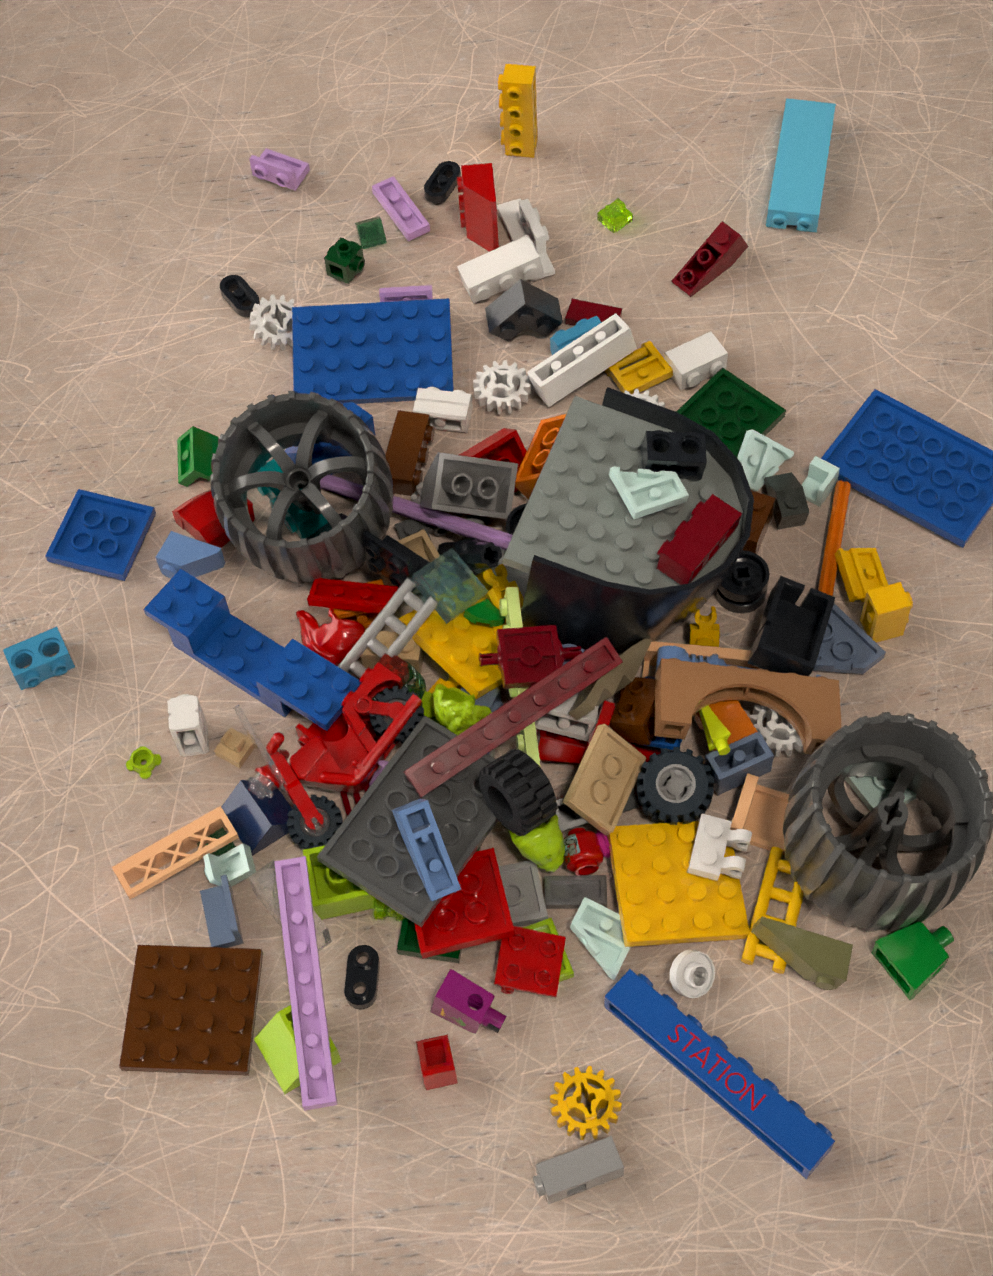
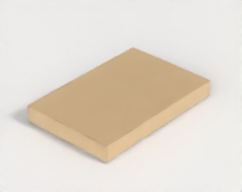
M606 724L598 725L563 803L604 835L613 833L646 757Z

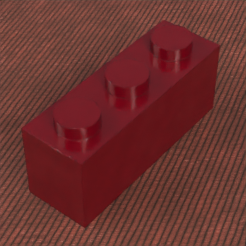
M714 494L705 503L700 501L692 511V518L688 522L683 520L676 529L673 540L669 541L667 539L658 550L657 555L660 558L656 569L680 585L692 583L736 531L741 519V512Z

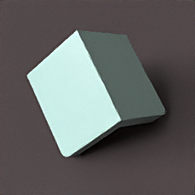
M815 456L809 465L808 476L802 483L806 500L821 507L836 486L840 468Z

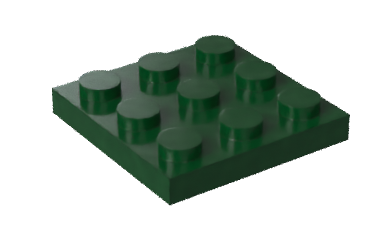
M722 367L676 412L714 432L737 458L746 431L753 429L766 436L785 417L786 409Z

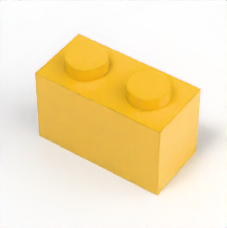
M901 582L867 591L860 622L865 633L876 643L903 636L906 624L909 622L910 610L913 608L910 593L908 591L905 592Z

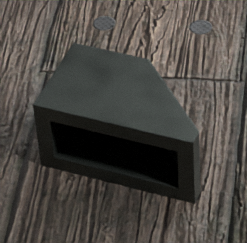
M791 472L765 477L764 481L768 496L776 498L773 515L777 530L805 525L809 515V508L803 486Z

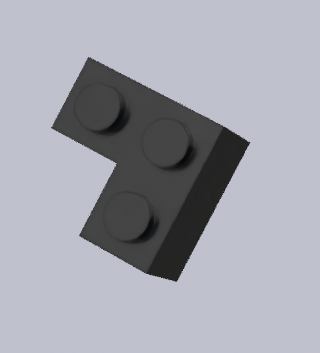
M522 279L485 308L489 333L508 342L525 328L546 337L563 323L558 298Z

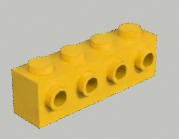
M505 64L504 73L499 74L498 90H502L499 96V108L503 109L500 114V127H504V130L502 129L501 145H505V155L534 158L538 142L536 66Z

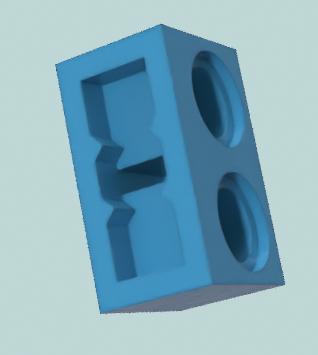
M57 627L3 649L13 676L21 690L35 687L42 681L54 676L63 675L75 667Z

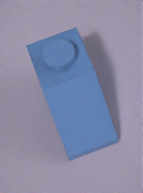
M173 531L170 532L156 556L161 573L168 578H172L180 569L194 577H198L223 568L225 565L221 548Z

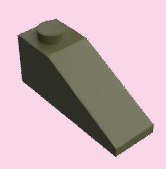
M763 916L752 926V933L805 980L814 982L818 988L833 990L847 981L853 948L852 944Z

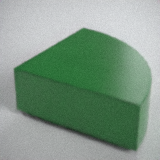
M488 599L465 609L464 617L470 622L490 624V627L503 625L506 618L500 615V611Z

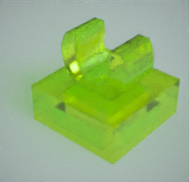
M617 198L614 202L597 212V220L612 233H616L633 221V214L626 209V204Z

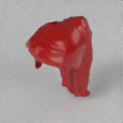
M330 608L328 611L332 622L324 623L321 626L310 613L305 610L297 611L296 616L300 622L303 645L336 666L342 662L365 632V627L361 623L354 620L340 619L334 613L333 608Z

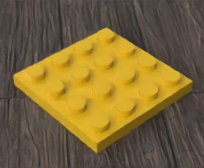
M483 572L434 598L439 604L412 637L414 642L470 695L474 694L476 700L503 684L502 674L498 665L479 666V653L497 652L496 631L497 629H503V625L490 627V624L480 622L475 624L464 617L465 609L485 599L492 603L487 592L493 587L484 580ZM413 610L400 617L399 620L407 626L417 611Z
M693 821L688 824L678 822L677 825L658 823L615 826L613 833L611 832L607 835L625 947L747 939L750 930L740 879L720 873L718 881L687 873L699 821ZM726 846L724 857L735 856L734 848Z

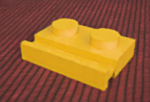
M839 548L835 553L850 602L855 600L864 602L868 590L888 585L876 548H850L849 550Z

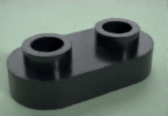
M444 161L436 167L424 185V195L427 201L437 204L448 199L457 186V177L461 176L460 166L457 163Z
M229 275L221 280L220 291L222 297L238 315L250 317L254 304L260 305L259 296L241 276Z
M368 945L355 947L351 950L347 959L344 993L348 1004L359 1010L372 1006L376 1001L378 992L380 960L377 951ZM362 956L369 958L364 964L358 962V959ZM359 986L366 988L362 994L355 993V989Z

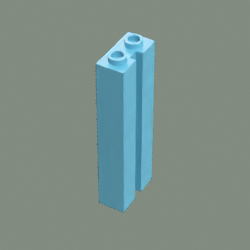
M786 98L766 227L786 229L787 225L797 226L796 230L817 233L836 104Z

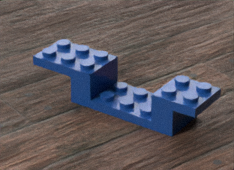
M182 569L171 578L143 609L146 616L168 629L174 647L283 717H286L293 709L327 731L342 714L343 706L341 704L346 695L351 690L355 692L361 685L357 678L293 638L283 647L230 614L224 595Z

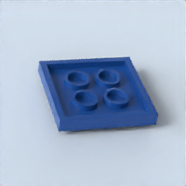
M78 489L45 557L50 563L125 581L156 515L155 508Z

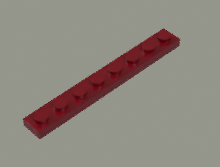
M603 638L403 771L418 796L420 798L623 663L622 659L608 638Z

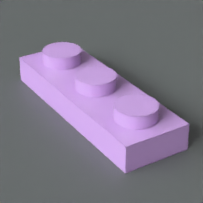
M394 176L372 186L374 196L408 241L430 232V224Z

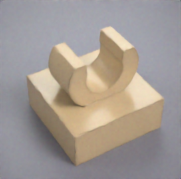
M230 728L220 739V743L214 752L221 759L241 768L257 745L254 739Z

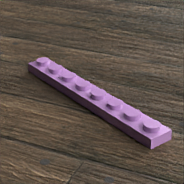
M306 856L274 861L302 1105L304 1111L335 1106L338 1104Z

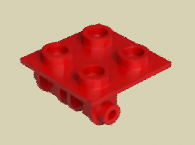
M513 926L515 936L501 940L494 985L501 986V992L505 994H513L514 989L556 998L566 937Z

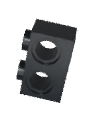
M662 430L645 432L641 447L642 469H649L653 472H676L679 479H702L707 464L705 434L665 432Z

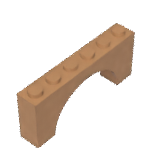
M661 658L655 673V736L685 740L691 726L692 717L702 708L725 700L750 701L779 713L798 733L802 741L804 754L812 755L827 738L842 728L839 680L828 679L823 676L810 677L796 673L770 672L766 669H745L734 665L721 666L707 662H688L677 658Z

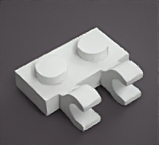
M701 814L687 873L718 881L720 873L732 878L741 879L746 859L739 856L724 857L726 846H729L736 850L747 852L752 832L746 829L730 830L732 821Z

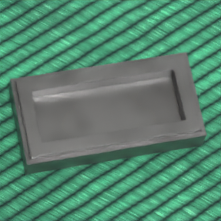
M606 875L544 876L546 909H576L580 907L584 897L607 908Z

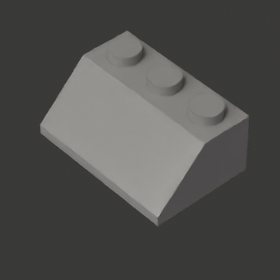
M438 452L424 477L420 506L433 510L507 519L512 508L518 464Z

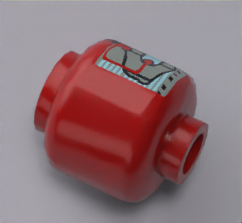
M585 828L570 830L563 842L565 845L564 864L566 869L574 872L576 875L595 873L604 859L597 834L592 831H586Z

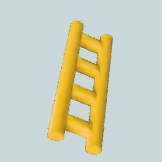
M771 847L749 928L750 934L747 936L741 961L752 965L755 956L773 960L772 970L776 973L784 974L787 963L767 945L760 944V939L751 932L752 926L762 916L796 927L804 897V891L797 881L794 882L792 892L774 887L777 872L780 871L791 875V867L789 861L781 859L783 850L779 847ZM770 899L789 904L785 920L766 915Z

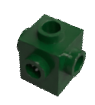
M341 237L335 245L329 248L327 255L324 257L327 275L346 284H349L355 275L363 270L365 265L362 246Z

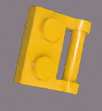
M651 341L641 344V348L636 349L605 370L607 376L613 379L622 393L627 390L630 394H634L635 389H638L640 393L673 377L672 368ZM646 357L645 359H643V360H641V361H639V362H637V363H635V364H633V365H631V366H628V367H626V368H624V369H622V370H619V369H621V368H623V367H625V366H627V365H629V364H631V363H633V362H635V361H638V360H640V359Z

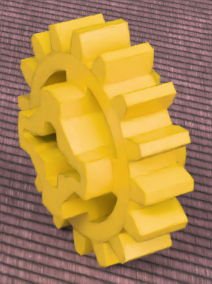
M577 1066L574 1067V1076L571 1077L566 1072L562 1074L564 1084L555 1082L554 1090L559 1094L550 1095V1102L556 1104V1106L551 1108L552 1116H560L557 1120L559 1128L565 1125L568 1126V1136L578 1131L580 1140L585 1139L586 1133H591L595 1140L598 1139V1130L602 1129L606 1134L610 1132L608 1122L617 1124L618 1116L614 1112L621 1111L622 1103L614 1100L621 1097L620 1089L612 1090L615 1085L614 1078L604 1080V1070L601 1069L595 1075L592 1074V1066H588L586 1073H581ZM588 1083L598 1086L599 1089L590 1086ZM575 1086L573 1095L566 1097V1100H564L567 1092ZM582 1092L587 1101L591 1103L590 1114L585 1105L581 1103ZM608 1105L605 1114L600 1119H597L599 1110L604 1109ZM576 1116L577 1118L583 1120L584 1123L578 1122L571 1117Z

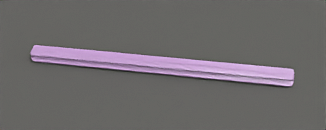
M327 475L320 480L321 489L359 501L362 495L363 485L333 475ZM394 496L393 513L468 538H477L480 542H493L495 546L507 550L512 539V534L439 510L421 507L418 503Z

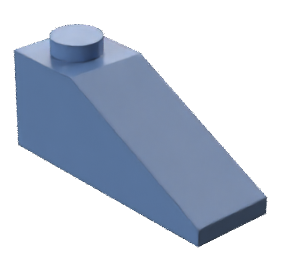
M420 798L393 809L392 812L403 841L430 900L434 901L461 890L428 800Z

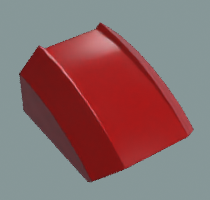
M211 490L189 499L172 511L176 524L183 530L185 529L196 540L222 548L230 541L217 517ZM247 498L248 513L252 522H254L253 503Z

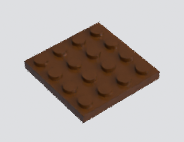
M137 945L119 1068L122 1071L249 1076L263 960L262 949Z

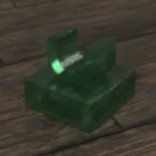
M379 216L355 223L360 246L363 249L387 243L382 220Z

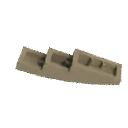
M643 639L621 653L619 656L623 663L585 687L580 692L568 714L578 721L594 710L595 706H599L604 700L609 699L633 682L652 640Z

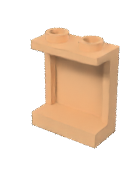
M747 773L730 830H749L752 832L749 845L769 851L771 847H779L783 850L782 854L785 855L783 821L789 794L758 785L759 777Z

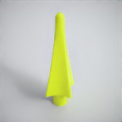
M708 705L699 711L709 751L716 748L719 755L723 756L731 750L727 742L731 733Z

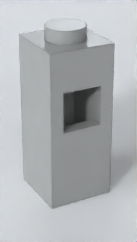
M610 1136L536 1164L537 1176L533 1177V1181L539 1197L545 1195L548 1204L622 1177L624 1175V1166L613 1138Z

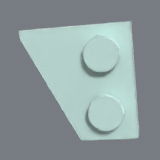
M753 429L746 431L737 459L742 463L750 489L758 491L765 484L764 478L773 476L779 470L778 467L794 455V451Z
M616 466L610 468L609 476L633 519L685 503L688 500L689 494L676 472H653L649 469H638L637 473L620 471V467Z
M584 897L570 928L609 978L615 980L630 947H625L620 914Z

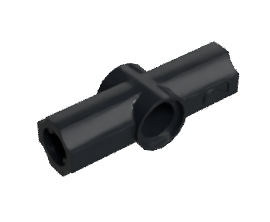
M477 538L439 544L437 550L446 567L458 568L459 572H468L479 568L490 569L498 566V562L502 558L500 547L495 546L493 542H478Z

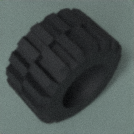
M511 749L480 769L479 783L484 799L495 817L512 833L524 836L556 815L557 800L549 779L541 767L523 751Z

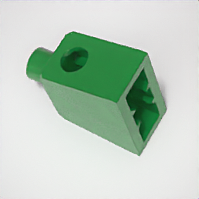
M917 922L878 939L871 953L906 997L912 1000L945 967L949 955L944 948L954 942V938L945 926H941L931 933L922 922Z

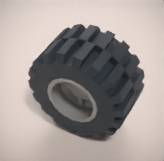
M674 747L673 751H668L667 748L661 749L660 754L656 755V753H653L649 756V761L643 763L637 779V800L639 806L642 805L643 813L646 817L648 815L652 817V822L658 824V822L671 823L670 825H677L678 822L688 824L696 821L698 818L700 819L701 814H705L706 810L709 809L714 792V777L710 774L711 769L709 765L703 764L704 759L700 755L697 757L693 756V751L687 749L686 752H681L680 747Z

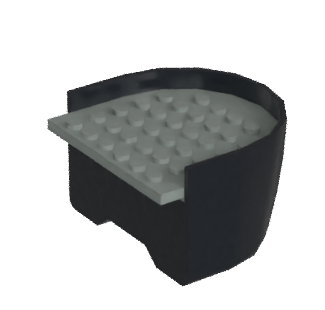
M608 387L605 391L602 405L575 396L502 561L504 565L529 574L521 611L523 627L556 625L558 639L561 644H574L581 646V649L585 650L607 637L619 654L643 639H651L652 642L657 641L682 624L696 611L701 609L718 589L739 558L750 537L754 497L742 463L714 432L676 411ZM662 430L665 432L705 434L707 464L702 479H680L689 494L687 502L633 519L609 476L610 468L616 466L620 467V471L637 473L638 469H642L641 447L646 431ZM714 494L741 512V519L736 531L692 583L680 585L656 569L660 558L657 555L658 550L667 539L669 541L673 540L675 537L674 533L683 520L688 522L692 518L691 514L700 501L705 503Z

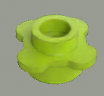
M141 746L132 752L130 760L126 762V767L128 771L137 772L142 779H148L152 775V770L161 764L162 759L159 754H153L150 749Z

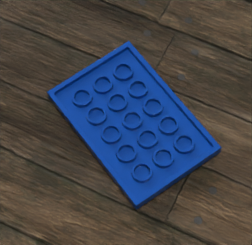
M449 298L292 307L293 391L306 394L315 392L329 400L333 398L340 403L354 402L355 404L416 401L418 388L436 387L441 391H454Z
M876 389L870 394L821 458L840 468L839 481H848L853 489L962 548L993 507V450Z

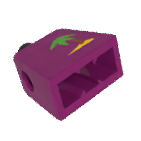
M452 969L449 970L435 995L430 1010L431 1013L474 1034L477 1033L481 1024L498 1033L507 1017L491 1008L495 998L492 993Z

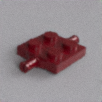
M556 625L497 629V652L479 653V666L498 665L502 674L504 689L531 687L561 667L565 659H573L581 654L582 651L581 646L563 648L558 639Z

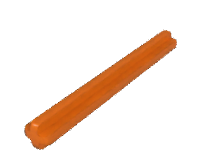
M841 480L837 481L835 486L818 591L833 596L838 567L835 553L841 548L851 484L848 481L843 482Z

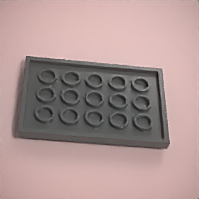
M425 715L317 856L320 863L420 927L423 926L443 897L434 901L430 900L403 841L392 810L420 799L403 771L457 736ZM485 754L421 797V799L428 800L457 877L498 822V819L484 799L479 783L480 769L496 760L489 754Z

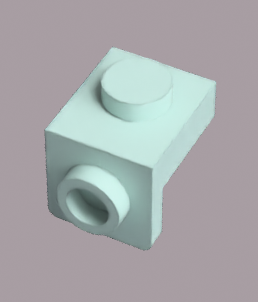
M243 843L220 856L210 853L203 856L205 863L204 872L212 884L221 886L220 876L227 874L232 887L256 874L250 846Z

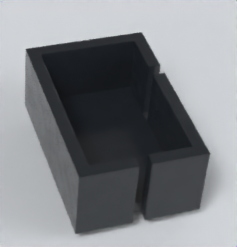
M780 576L770 592L748 664L770 672L796 673L802 676H809L815 668L836 597L810 588L800 606H797L795 603L804 591L805 585Z

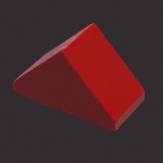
M448 1034L416 1041L426 1091L458 1084Z

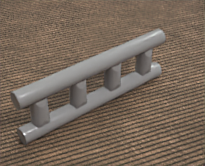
M407 577L338 667L347 673L351 670L361 678L366 668L357 660L367 647L381 657L378 661L383 666H386V664L391 665L439 602L432 596H429L424 603L411 592L416 583ZM403 601L417 611L407 626L393 615ZM385 624L399 634L389 649L375 638Z

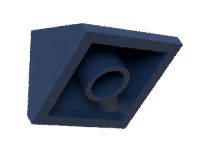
M256 779L240 780L221 806L237 832L241 843L250 846L252 856L289 833L287 821L292 807L281 791L272 785L267 789Z

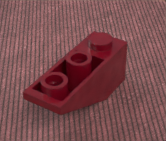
M722 221L671 282L688 296L692 297L729 269L749 246L739 233Z

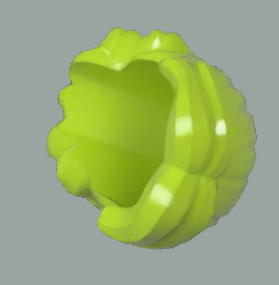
M437 684L435 691L432 693L433 709L438 722L456 735H459L492 713L488 706L475 705L474 694L469 695L458 688H447L443 684Z

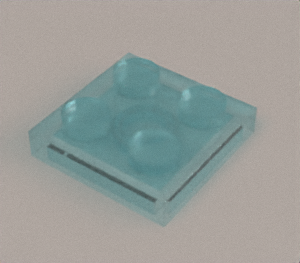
M453 548L424 566L410 578L416 583V588L426 600L429 596H432L439 602L435 610L446 624L488 594L485 586Z

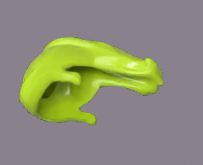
M557 815L553 816L547 824L544 822L524 836H516L515 833L509 831L513 843L521 854L535 863L538 868L544 869L547 872H555L564 862L565 845Z

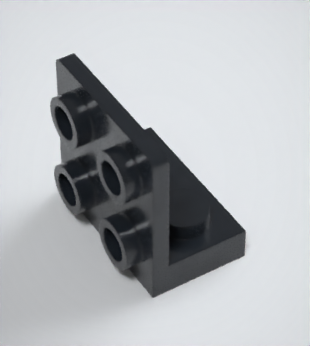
M367 530L361 534L366 565L375 574L381 573L387 577L394 586L399 588L408 577L416 583V586L411 591L413 592L433 570L432 563L389 535L381 540Z

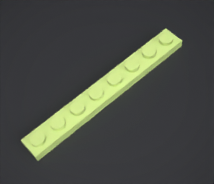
M506 587L504 598L499 601L500 615L506 617V625H503V629L523 627L518 587ZM529 687L509 689L510 697H516ZM535 722L521 730L520 735H516V749L529 755L540 766Z

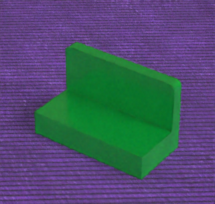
M192 426L177 439L178 484L188 487L199 477L210 480V476L213 474L211 461L213 454H216L218 436Z

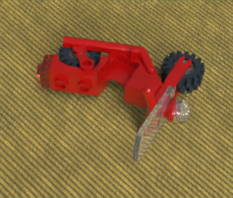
M384 653L373 669L368 667L359 680L361 685L355 692L351 690L342 701V714L348 725L346 736L338 741H325L321 737L315 736L290 757L289 764L287 762L290 756L289 752L285 749H279L284 742V735L280 732L275 733L265 748L241 707L237 705L233 708L240 724L265 763L264 766L255 769L256 774L253 777L248 778L247 781L251 784L248 790L262 800L265 796L272 798L275 788H280L282 792L286 790L294 804L292 811H289L287 827L293 842L302 850L326 845L343 823L341 811L333 800L330 801L323 795L317 797L316 794L309 797L302 785L347 793L361 792L372 779L374 773L380 768L379 761L386 760L399 741L403 744L424 717L422 700L415 692L412 691L410 693L408 688L403 687L409 679V669L407 668L408 664L397 655L390 657ZM369 722L374 729V733L381 736L377 742H375L366 727V724Z

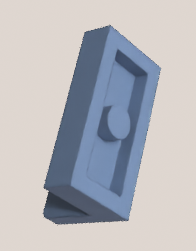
M226 874L220 876L221 886L200 891L211 947L229 948L244 944L233 890Z

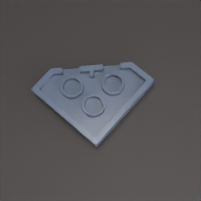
M834 603L814 670L864 674L885 657L886 651Z

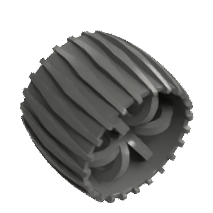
M288 391V394L278 396L268 395V399L255 405L253 403L249 404L246 411L239 417H234L230 421V426L225 434H221L218 439L216 454H213L211 461L213 474L210 476V486L219 522L236 549L241 551L242 555L254 566L265 570L273 577L281 580L288 579L296 584L313 583L314 579L319 578L342 579L345 577V574L356 568L360 569L364 565L366 557L361 534L367 530L379 539H382L388 531L393 511L394 494L392 475L385 453L365 422L353 411L348 410L343 404L333 398L329 400L315 392L306 394L296 391ZM319 442L340 446L351 455L325 459L312 465L314 444H319ZM298 446L296 464L293 463L284 449ZM273 457L283 473L276 471L258 472V470L267 464L266 461ZM353 472L357 473L362 480V495L359 502L352 508L353 511L343 520L321 494L320 480L333 473ZM273 487L281 491L272 508L266 536L257 529L249 516L247 491L250 489ZM292 503L302 511H313L316 515L322 514L332 527V530L320 533V536L308 540L305 538L300 539V541L287 542L282 538L283 522Z
M882 712L880 715L868 718V716L860 717L851 725H845L838 729L812 753L792 786L783 821L784 853L786 861H789L791 867V877L794 882H798L804 891L803 896L808 901L812 900L822 909V914L825 916L831 915L837 920L842 921L844 926L850 927L853 925L866 928V932L885 929L891 932L903 929L909 924L923 922L958 897L974 877L985 856L993 830V792L990 791L987 783L988 774L986 769L982 770L976 761L975 752L972 749L968 750L958 741L959 736L954 732L949 734L947 731L937 726L938 723L933 720L926 722L914 718V714L907 713L901 716L891 715L890 712ZM864 775L874 776L878 780L888 779L895 783L888 797L883 799L867 815H864L853 806L848 798L844 787L846 777L856 776V778H863ZM907 788L917 794L916 798L918 800H923L930 807L931 814L938 818L942 828L924 835L903 834L908 818V808L903 802L905 799L904 792ZM826 790H828L831 801L839 814L855 829L853 832L839 837H834L831 833L832 828L829 823H826L822 813V801ZM864 846L859 859L848 852ZM948 846L945 860L936 869L923 876L905 874L897 858V850L926 851ZM878 853L883 867L880 870L871 867Z

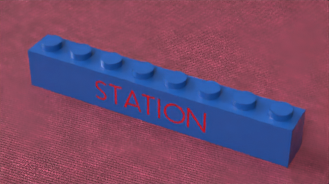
M629 969L604 996V1007L807 1180L831 1151L835 1142L831 1138V1132L819 1122L813 1123L807 1118L804 1109L793 1100L788 1102L779 1094V1089L773 1082L767 1078L762 1080L752 1072L753 1067L748 1061L742 1057L736 1058L727 1051V1045L715 1035L711 1037L702 1030V1024L690 1014L686 1016L678 1010L677 1003L667 994L661 995L653 989L652 982L641 973L637 975Z

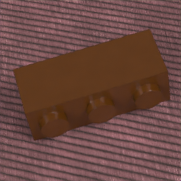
M397 411L385 454L392 475L393 494L412 496L416 491V486L423 480L422 464H427L429 457L427 445L428 442H433L435 427L431 426L429 414Z

